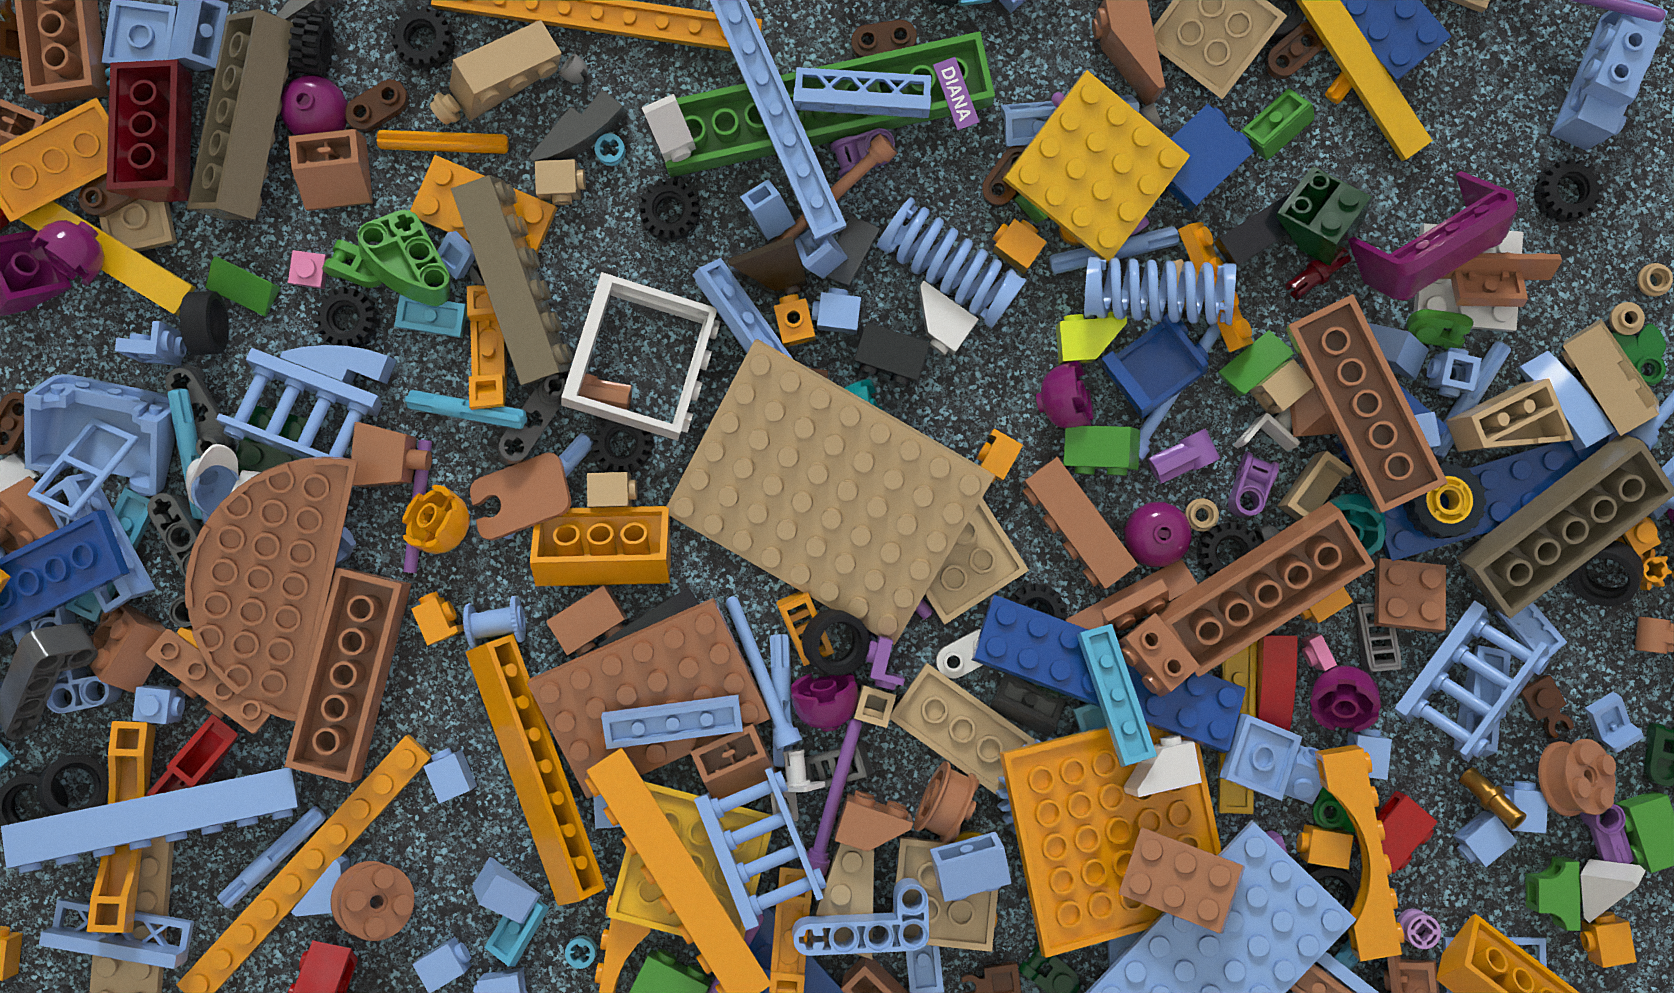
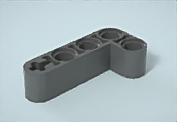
M167 493L156 494L148 503V514L186 578L191 551L203 526L198 519L192 517L190 504L183 496ZM185 529L190 533V541L186 546L181 541V534ZM184 594L172 602L169 608V617L179 627H192L190 620L185 614L186 603Z
M70 623L39 628L27 633L20 640L0 689V725L8 739H20L35 730L60 672L85 667L98 656V651L82 624Z

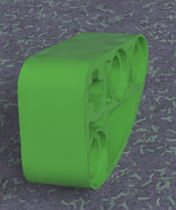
M409 210L396 211L367 222L359 228L357 237L360 256L368 269L381 282L397 293L420 303L439 306L447 302L450 297L449 272L415 213ZM373 241L379 242L378 245H369L368 243ZM416 256H424V257H426V258L423 259V260H416V259H414V257H416ZM430 283L441 284L439 287L428 286Z

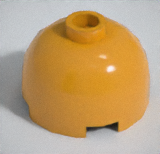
M432 485L433 490H430L425 495L418 493L407 506L402 518V522L407 525L406 535H403V539L420 551L442 554L454 549L464 539L469 528L470 515L465 502L453 491L442 485Z

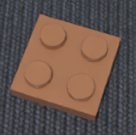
M1385 558L1376 560L1374 626L1436 633L1444 632L1446 630V565L1403 560L1392 561Z

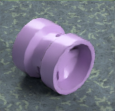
M1413 908L1407 909L1399 915L1397 922L1402 926L1404 939L1420 949H1429L1440 940V925L1431 916L1419 909Z

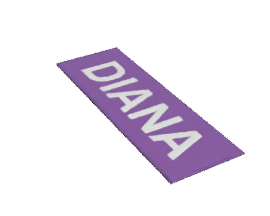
M956 57L933 64L957 130L979 123Z

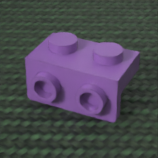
M879 635L877 642L870 641L866 656V662L871 663L869 676L875 679L874 683L876 686L895 690L896 684L904 685L905 678L903 675L886 671L893 640L892 638Z

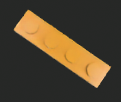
M1203 222L1188 224L1178 229L1197 275H1199L1202 264L1209 262L1213 266L1214 282L1216 284L1218 265L1221 266L1224 263L1221 258L1217 257L1212 246L1213 236L1210 230L1204 226ZM1236 292L1234 296L1232 325L1228 326L1225 322H1220L1221 312L1225 313V310H1220L1217 321L1229 352L1253 344L1251 338L1252 329L1249 322L1241 315L1238 307L1239 298Z

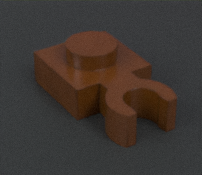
M4 0L0 4V14L5 19V22L0 21V57L22 62L16 14L11 9V0Z
M1545 674L1527 684L1519 693L1532 719L1536 721L1544 719L1543 729L1549 737L1555 739L1559 737L1555 730V724L1558 721H1561L1565 729L1572 730L1574 728L1570 717L1561 714L1559 710L1566 706L1567 703L1551 675Z
M1016 961L984 965L983 976H978L973 972H965L960 975L962 982L971 981L975 983V988L972 991L963 993H1021Z

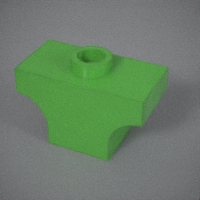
M1552 856L1551 863L1546 870L1539 873H1525L1526 907L1538 913H1549L1553 924L1567 931H1580V903L1583 900L1579 862L1566 856Z

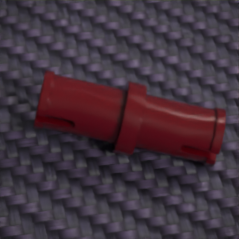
M1343 248L1331 266L1319 260L1309 262L1307 269L1291 281L1285 283L1287 291L1291 288L1294 289L1289 293L1290 296L1295 300H1299L1318 284L1324 285L1328 282L1330 275L1351 262L1350 254H1347L1345 257L1342 256L1347 250Z

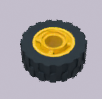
M1441 463L1439 466L1448 483L1403 503V508L1407 513L1406 517L1408 521L1412 522L1413 527L1417 531L1423 532V535L1427 537L1434 536L1435 539L1458 537L1459 535L1469 533L1471 528H1475L1479 524L1480 518H1483L1485 513L1484 506L1486 505L1484 486H1481L1477 475H1473L1467 467H1460V464ZM1442 493L1449 499L1447 509L1443 508L1440 503Z

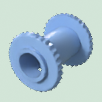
M511 596L510 607L487 610L481 613H477L471 603L466 604L464 607V632L472 649L480 646V639L483 637H495L514 633L518 642L525 640V613L517 596Z

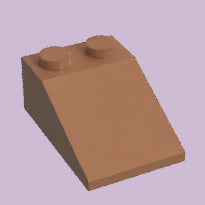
M1102 0L1100 7L1096 11L1095 19H1092L1094 38L1100 40L1103 52L1146 106L1155 103L1165 88V82L1147 0Z

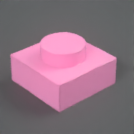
M293 250L288 283L296 286L325 289L327 274L322 270V267L329 256Z
M1312 633L1301 639L1305 647L1302 649V654L1310 667L1314 666L1315 669L1326 671L1337 665L1321 634Z

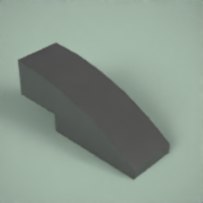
M602 89L582 114L573 107H570L528 158L535 165V161L567 160L593 146L600 136L611 132L627 115L623 105Z

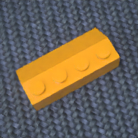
M666 506L570 508L562 516L535 525L533 527L530 566L535 586L670 583L671 542L669 508Z
M1476 913L1467 920L1442 953L1436 978L1437 981L1453 993H1580Z

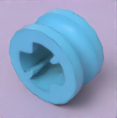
M607 133L597 139L594 149L601 163L606 166H616L624 160L626 148L619 136ZM616 143L619 145L615 147L618 152L617 155L608 154L606 157L602 155L606 153L603 148L605 144L612 146Z
M587 935L574 937L565 950L567 962L577 969L588 967L597 955V945ZM578 944L579 947H584L586 945L589 948L586 956H589V958L585 959L583 956L576 958L573 953L577 948L573 946Z

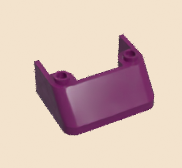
M1460 171L1455 175L1466 208L1398 250L1388 254L1354 236L1349 238L1348 242L1364 284L1392 299L1404 301L1413 298L1418 291L1489 248L1496 247L1503 242L1509 233L1518 209L1514 193Z

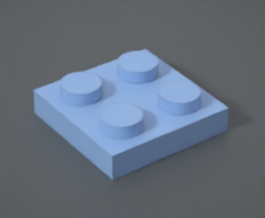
M111 0L101 63L110 67L112 62L168 60L178 7L132 0Z
M1240 713L1230 751L1226 754L1219 777L1282 801L1302 736L1248 714Z

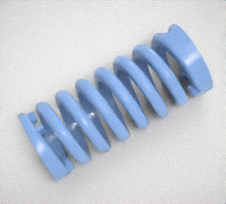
M910 197L893 217L876 246L885 253H891L899 248L897 261L905 264L913 259L911 271L914 274H921L928 268L925 280L930 285L936 284L943 278L940 292L944 295H949L959 286L954 299L958 305H964L974 296L969 306V313L974 316L980 314L984 318V324L992 329L1027 280L1019 277L1014 270H1008L990 289L1002 267V262L998 259H994L975 279L988 255L984 249H979L959 271L973 246V242L969 238L964 239L945 260L959 233L955 228H950L929 252L944 225V221L940 217L935 218L930 226L914 242L929 215V209L922 207L913 219L904 226L903 223L906 218L910 220L912 215L918 210V207L914 205L915 200Z
M1099 257L1088 258L1084 304L1085 318H1089L1091 315H1096L1101 319L1105 318L1109 313L1112 303L1113 314L1116 319L1122 320L1125 318L1130 304L1132 317L1140 321L1145 316L1149 300L1150 317L1153 321L1158 322L1163 318L1167 302L1169 319L1171 322L1177 323L1182 317L1186 298L1187 319L1191 324H1195L1200 319L1205 296L1207 323L1210 325L1216 324L1220 310H1225V313L1221 312L1220 322H1225L1228 326L1232 325L1236 264L1224 263L1221 266L1218 265V276L1215 284L1213 266L1211 263L1205 262L1200 267L1196 284L1194 264L1191 261H1186L1182 265L1177 287L1176 265L1173 261L1168 260L1163 266L1158 289L1157 263L1155 260L1150 259L1145 264L1140 289L1138 261L1130 259L1127 262L1123 288H1121L1120 261L1118 258H1112L1109 261L1103 291L1102 270H1106V260H1100Z

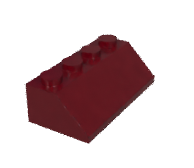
M178 59L110 63L106 190L108 192L156 203L188 201L190 195L192 76Z

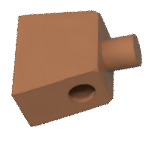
M355 422L351 459L358 460L353 486L366 488L410 484L413 481L414 470H430L432 453L427 450H416L417 438L415 436Z

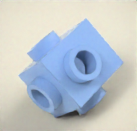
M1448 348L1446 352L1435 354V357L1430 360L1427 367V377L1430 378L1428 387L1439 389V395L1451 398H1459V394L1474 392L1480 379L1482 358L1468 355L1469 351L1458 348Z

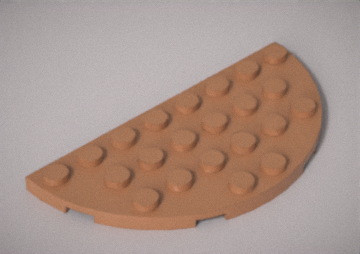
M343 457L303 458L274 466L251 477L232 491L210 515L198 534L187 565L185 603L193 629L192 635L204 659L219 679L235 694H240L247 700L263 701L260 705L261 710L283 719L296 722L330 592L358 464L356 459ZM264 700L270 702L274 707L264 702Z

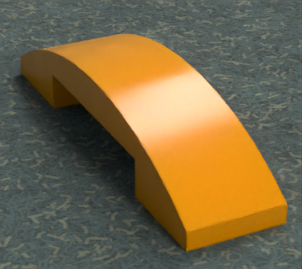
M467 286V316L470 320L472 373V376H469V408L475 410L505 407L507 345L486 286Z
M780 867L778 888L807 877L805 870ZM812 890L776 904L770 968V982L772 985L769 986V993H804L806 955L801 954L795 948L792 927L798 919L810 915ZM806 930L805 936H803L804 942H807L808 930Z

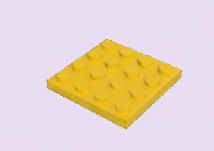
M1086 70L1002 180L1097 257L1109 263L1110 259L1116 255L1190 155Z
M644 781L744 939L745 927L694 801L699 795ZM739 806L725 812V816L720 818L724 831L730 829L733 832L772 815ZM772 831L738 844L737 849L733 850L737 864L743 862L745 865L766 856ZM626 848L607 917L682 936L677 928L682 922L676 912L669 915L662 905L659 897L664 893L657 882L651 886L643 875L640 868L645 863L640 855L637 853L632 856ZM761 873L750 877V881L745 883L750 896L756 894Z

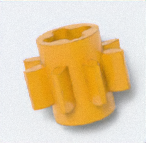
M1650 549L1639 555L1644 567L1640 590H1650L1652 585L1664 587L1663 579L1667 574H1672V571L1668 569L1666 564L1668 557H1655V549Z

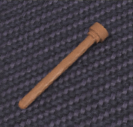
M881 133L870 142L871 146L867 149L869 153L830 188L836 201L877 163L889 162L898 154L894 146ZM804 214L795 221L796 224L786 229L772 243L790 236L795 240L809 227Z

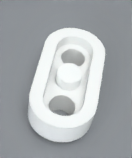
M981 629L975 630L940 649L936 656V666L943 675L948 678H959L983 665L971 660ZM952 655L959 658V665L955 668H950L947 665V659Z

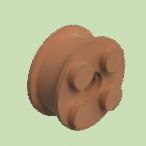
M1579 739L1572 744L1563 741L1553 742L1544 749L1539 761V783L1545 800L1556 813L1567 817L1576 816L1581 812L1589 815H1599L1613 806L1616 788V763L1614 758L1608 755L1601 745L1591 739Z
M944 761L941 763L922 796L915 816L914 829L921 831L925 828L940 835L941 842L954 843L959 835L961 823L964 819L968 821L971 818L976 807V801L972 800L979 786V780L976 775L970 773L965 776L952 770L949 762Z
M377 861L357 863L344 871L333 887L330 900L332 915L336 923L349 934L368 941L387 939L398 933L406 925L414 907L412 884L409 878L394 866Z

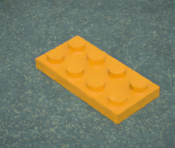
M97 97L0 146V207L10 222L18 220L107 173L109 115Z
M434 155L410 211L415 213L421 222L447 233L457 231L466 241L470 242L451 188L485 176ZM513 188L517 197V203L514 204L518 217L522 216L528 228L529 235L525 236L529 249L534 248L538 255L558 208L555 205Z

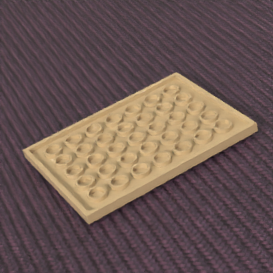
M756 339L751 345L666 507L669 508V516L803 593L808 591L810 597L827 607L843 610L862 621L867 630L878 636L892 638L893 645H895L990 486L995 474Z

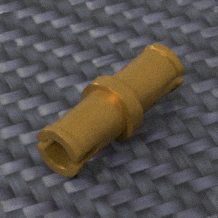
M1471 767L1461 776L1459 782L1465 785L1480 800V805L1485 810H1491L1511 830L1520 826L1526 819L1527 814L1505 796V790L1500 786H1494L1475 767Z

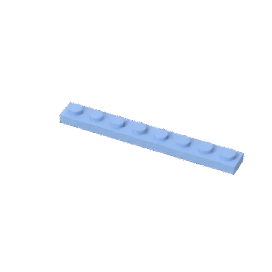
M709 0L815 241L845 229L847 225L747 0Z

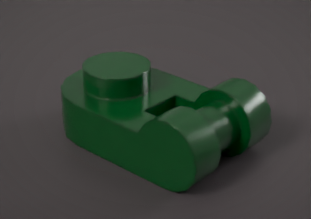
M1652 722L1648 725L1646 731L1648 744L1644 772L1652 783L1661 786H1673L1674 727L1667 729L1663 724ZM1665 742H1669L1671 745L1670 753L1663 752Z
M1039 942L1032 949L1034 954L1027 962L1023 961L1018 967V970L1024 976L1036 983L1047 993H1077L1080 981L1074 969L1057 955L1047 958L1042 956ZM1044 962H1047L1051 967L1043 975L1038 970Z

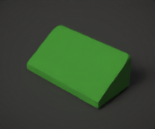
M1288 88L1240 132L1249 139L1251 146L1261 157L1269 160L1314 120L1313 105Z
M214 256L211 262L206 284L207 289L217 291L220 295L265 317L281 288L217 256Z
M1268 330L1218 371V374L1238 397H1241L1289 359L1294 352Z

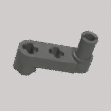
M186 364L171 370L165 378V385L168 392L180 388L187 389L189 391L192 411L197 409L195 403H199V407L205 405L208 409V412L204 414L206 420H202V416L196 417L193 412L198 436L196 443L197 453L202 456L214 444H221L231 448L234 438L224 434L223 427L216 420L218 414H222L203 382L205 379L204 372L200 367ZM184 376H188L191 382L184 386L181 383V379Z
M551 375L546 378L533 391L522 407L526 411V416L530 417L533 413L539 416L537 422H541L540 427L533 425L530 429L525 424L522 429L508 427L502 436L496 450L498 460L503 465L509 467L523 462L559 409L566 384L563 378L561 381L558 380L559 375ZM549 386L554 387L557 392L550 394ZM513 443L519 446L517 452L512 456L506 453L508 447H504V445L510 447Z

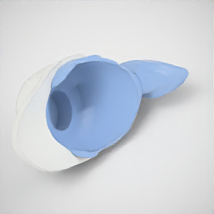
M221 444L210 446L200 458L191 462L186 471L188 498L202 512L204 524L218 505L231 493L236 481L239 480L236 454L230 448Z

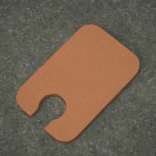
M550 452L480 477L472 483L470 488L471 501L474 506L485 503L491 497H498L501 501V508L497 515L490 518L482 517L476 520L479 534L484 539L490 541L562 516L567 513L571 506V496L563 463L560 457Z

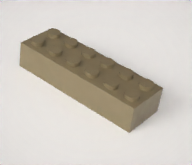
M260 9L226 16L187 204L188 210L222 220H255L256 215L260 211L262 205L260 197L262 184L267 178L269 170L267 164L269 150L275 142V121L282 108V101L280 99L282 87L289 74L287 63L289 58L288 50L291 49V45H288V42L292 36L290 28L294 27L292 22Z
M488 175L451 188L520 385L538 383L546 380L551 375H561L569 372L571 369L570 363L573 362V355L568 344L562 343L559 331H562V324L558 314L551 312L548 300L551 299V293L546 281H541L536 268L540 267V262L534 248L529 249L525 238V236L529 235L524 218L522 216L518 217L514 204L517 203V197L512 185L506 184V181Z
M1619 434L1456 558L1491 607L1511 619L1674 496V487L1643 441L1626 434L1622 436Z

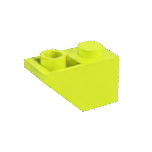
M1109 312L1103 319L1098 317L1097 319H1084L1083 314L1064 316V321H1060L1056 325L1059 365L1073 361H1079L1081 364L1095 361L1127 324V316L1122 320L1116 319L1113 312Z

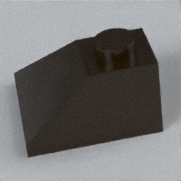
M792 236L728 259L735 278L774 296L800 294L803 292L802 287L807 286L805 273Z

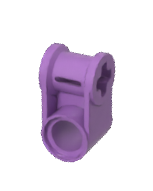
M878 128L856 136L844 137L831 143L830 149L832 152H835L840 167L838 171L839 177L842 178L869 153L867 149L871 146L870 142L879 133L885 136L895 148L893 135L886 129ZM846 152H849L852 162L848 161ZM884 161L882 164L877 163L873 168L885 165L889 162Z
M1245 452L1239 463L1236 479L1228 498V508L1233 515L1239 518H1246L1257 515L1263 510L1270 489L1277 477L1279 463L1275 461L1268 463L1253 457L1251 452ZM1243 493L1248 494L1252 498L1253 507L1250 511L1245 510L1240 504V497Z

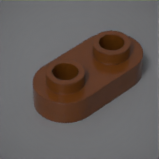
M906 20L866 24L854 31L851 47L856 57L861 58L915 46L917 33L915 27ZM902 31L907 37L904 40H898L894 34ZM870 36L874 42L871 45H865L862 39Z
M1310 22L1300 24L1267 54L1265 67L1272 77L1276 79L1291 77L1322 50L1324 43ZM1301 38H1308L1311 46H1304ZM1283 59L1286 62V67H1279L1276 60Z
M392 79L384 80L348 103L345 109L346 120L359 132H371L405 111L409 104V94L400 82ZM389 91H394V97L391 100H385V94ZM365 108V116L358 118V110Z
M1016 145L1007 149L985 178L981 193L984 201L990 206L1003 207L1016 195L1017 191L1002 179L1012 167L1011 162L1019 158L1025 150V146ZM1000 186L1004 194L996 196L993 194L992 188Z
M106 173L84 185L79 192L78 201L80 207L86 213L95 217H106L138 200V198L108 192L106 190ZM95 193H98V194H99V199H98V201L95 202V203H92V202H91L92 196H93Z
M9 393L0 402V455L15 453L24 441V414L20 415L18 411L19 407L22 404L24 405V393ZM7 433L9 441L7 444H4L2 438Z

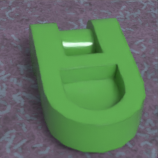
M344 240L336 241L332 249L334 252L332 258L326 259L322 270L329 276L343 278L362 287L373 288L383 283L368 269L362 260L359 246ZM346 259L354 260L351 266L344 264Z
M1422 309L1409 316L1406 327L1407 331L1412 333L1422 344L1443 346L1447 350L1448 348L1461 349L1465 342L1463 336L1470 332L1474 321L1465 314ZM1444 328H1450L1451 331H1446V330H1443V329H1444Z

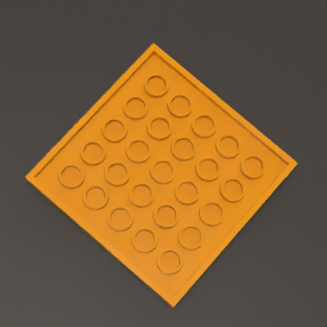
M1147 725L1153 745L1161 743L1160 738L1173 735ZM1107 726L999 753L1042 956L1047 958L1144 931L1160 916L1163 911L1118 894L1141 827L1214 855H1218L1222 851L1200 744L1195 743L1202 783L1142 797L1125 793L1124 785L1138 763L1125 767L1120 766Z

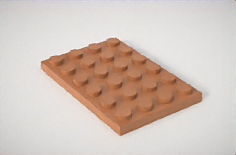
M715 598L532 677L527 682L587 799L593 797V794L584 781L590 777L586 770L620 749H606L601 719L602 712L739 695L743 727L752 723L758 725L771 719L769 710ZM726 734L621 748H623L641 776L691 754L690 751Z

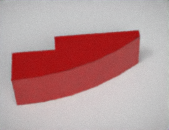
M1265 635L1257 640L1255 718L1290 731L1295 700L1298 636Z
M212 714L166 766L168 770L147 792L146 796L205 785L240 734L216 715Z

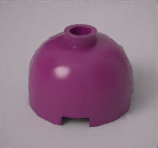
M302 75L293 79L283 89L280 97L282 101L280 116L286 128L295 136L345 129L347 124L345 109L348 101L345 99L343 92L331 80L318 75Z
M67 220L52 222L39 230L29 242L34 250L41 247L47 253L43 259L68 278L73 280L77 275L82 277L81 283L84 286H89L103 267L105 258L103 248L95 239L98 233L85 222L81 221L78 225Z
M1079 361L1064 363L1053 368L1045 375L1042 381L1041 393L1036 394L1039 412H1046L1048 419L1060 428L1091 426L1090 420L1094 418L1090 390L1086 391L1083 381L1080 380V376L1086 374Z
M1148 502L1137 507L1128 517L1127 523L1123 528V538L1127 551L1139 563L1148 567H1167L1178 562L1188 551L1192 540V532L1186 515L1176 506L1166 502Z
M1347 665L1335 666L1326 670L1315 680L1310 696L1312 716L1320 725L1335 731L1337 726L1352 728V732H1358L1369 728L1379 717L1381 700L1378 686L1367 672L1357 667Z
M810 673L797 679L791 685L792 705L795 713L804 724L830 732L840 728V725L846 723L855 714L858 705V685L852 673L843 676L829 675L813 679V675Z

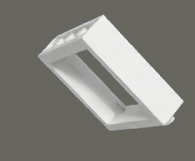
M601 272L564 387L561 405L678 441L681 431L688 433L693 414L687 412L690 400L697 402L703 382L696 381L699 369L706 371L712 351L706 350L709 338L715 340L721 321L715 320L717 309ZM610 295L702 324L673 424L579 396Z

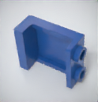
M1208 103L1170 138L1187 152L1190 157L1166 189L1189 213L1254 152L1250 147L1249 139L1243 133L1235 132L1228 125V119L1225 114L1216 107L1212 108Z
M1168 313L1163 315L1161 323L1117 354L1111 351L1102 358V368L1142 419L1208 372L1209 364L1207 361L1209 356L1205 349L1199 343L1194 345L1187 337L1189 331L1181 320L1177 323L1171 322Z

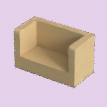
M1292 359L1281 364L1249 392L1266 413L1273 415L1285 411L1312 389L1314 383L1297 362Z
M1328 451L1315 453L1277 507L1298 521L1322 506L1342 477L1350 476L1353 469Z

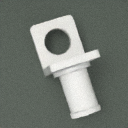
M1290 407L1280 412L1275 419L1268 413L1256 418L1236 441L1234 446L1238 449L1246 445L1261 428L1286 451L1296 448L1300 441L1293 437L1290 432L1292 430Z
M804 749L783 752L786 784L788 790L783 792L789 802V809L794 822L799 819L796 792H808L825 787V781L810 782V779H807ZM773 792L771 793V803L774 815L781 812Z

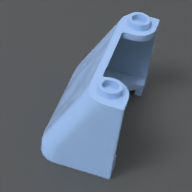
M69 374L54 375L24 394L25 469L39 471L40 474L44 475L93 417L139 437L137 443L111 474L130 477V488L141 496H154L164 489L176 439L167 394ZM96 428L72 457L99 470H103L126 441ZM66 464L61 471L67 469L70 465Z

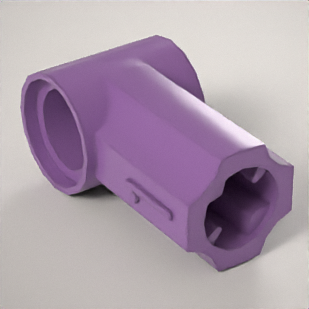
M1205 428L1180 440L1179 444L1169 449L1167 448L1147 460L1154 477L1159 484H1162L1191 469L1195 471L1220 459V456Z
M1613 804L1611 808L1606 810V816L1601 822L1599 819L1600 814L1589 815L1584 812L1580 813L1583 823L1590 828L1601 861L1630 864L1634 861L1624 830L1626 817L1622 808Z

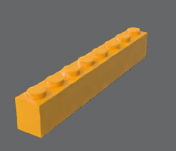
M514 634L466 651L465 653L557 905L580 902L606 889L546 721L527 685L530 677Z
M620 748L586 770L590 777L584 781L595 798L600 794L608 805L603 809L613 827L620 824L626 833V836L622 838L626 848L632 856L638 853L645 863L640 868L643 875L651 886L657 882L664 893L659 897L662 905L669 915L676 912L682 922L677 927L688 945L694 942L700 950L701 954L696 956L703 970L707 975L713 971L720 983L715 986L717 992L760 993L771 986L769 978L623 748Z

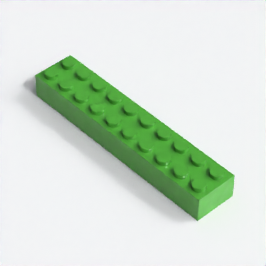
M981 32L816 67L817 69L931 75V105L929 118L796 110L811 146L834 142L844 137L856 136L878 128L889 130L952 116L933 64L956 57L975 110L992 107L995 93ZM796 72L780 75L792 103ZM803 77L802 88H825L818 78ZM826 79V80L828 81V83H830V82L833 81L834 79ZM841 80L833 87L835 90H858L851 80ZM859 81V82H860L862 85H864V84H865L866 82H868V81ZM875 82L867 89L868 92H892L885 82ZM746 83L676 98L696 149L692 150L691 155L682 161L673 162L669 160L665 162L670 178L777 154ZM893 83V84H894L896 87H898L901 83ZM909 84L901 93L923 95L924 85Z

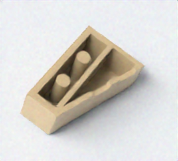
M539 20L453 59L449 89L470 122L540 78L544 79L554 74L558 69L562 53L543 22Z
M1602 319L1564 341L1563 347L1565 351L1561 352L1562 356L1572 369L1577 367L1583 377L1581 383L1591 396L1595 395L1601 405L1600 409L1609 422L1614 425L1620 436L1659 415V400Z
M1549 378L1521 383L1446 420L1458 452L1574 440Z
M838 843L825 880L827 887L822 889L823 899L818 900L813 916L873 914L874 849L867 852ZM841 927L834 933V939L841 942L846 941L851 936L852 930L847 927ZM823 928V940L828 942L826 928ZM871 928V930L869 931V935H868V937H869L870 939H872V940H873V928ZM809 929L808 937L811 938V936H813V932ZM872 953L857 954L872 960Z

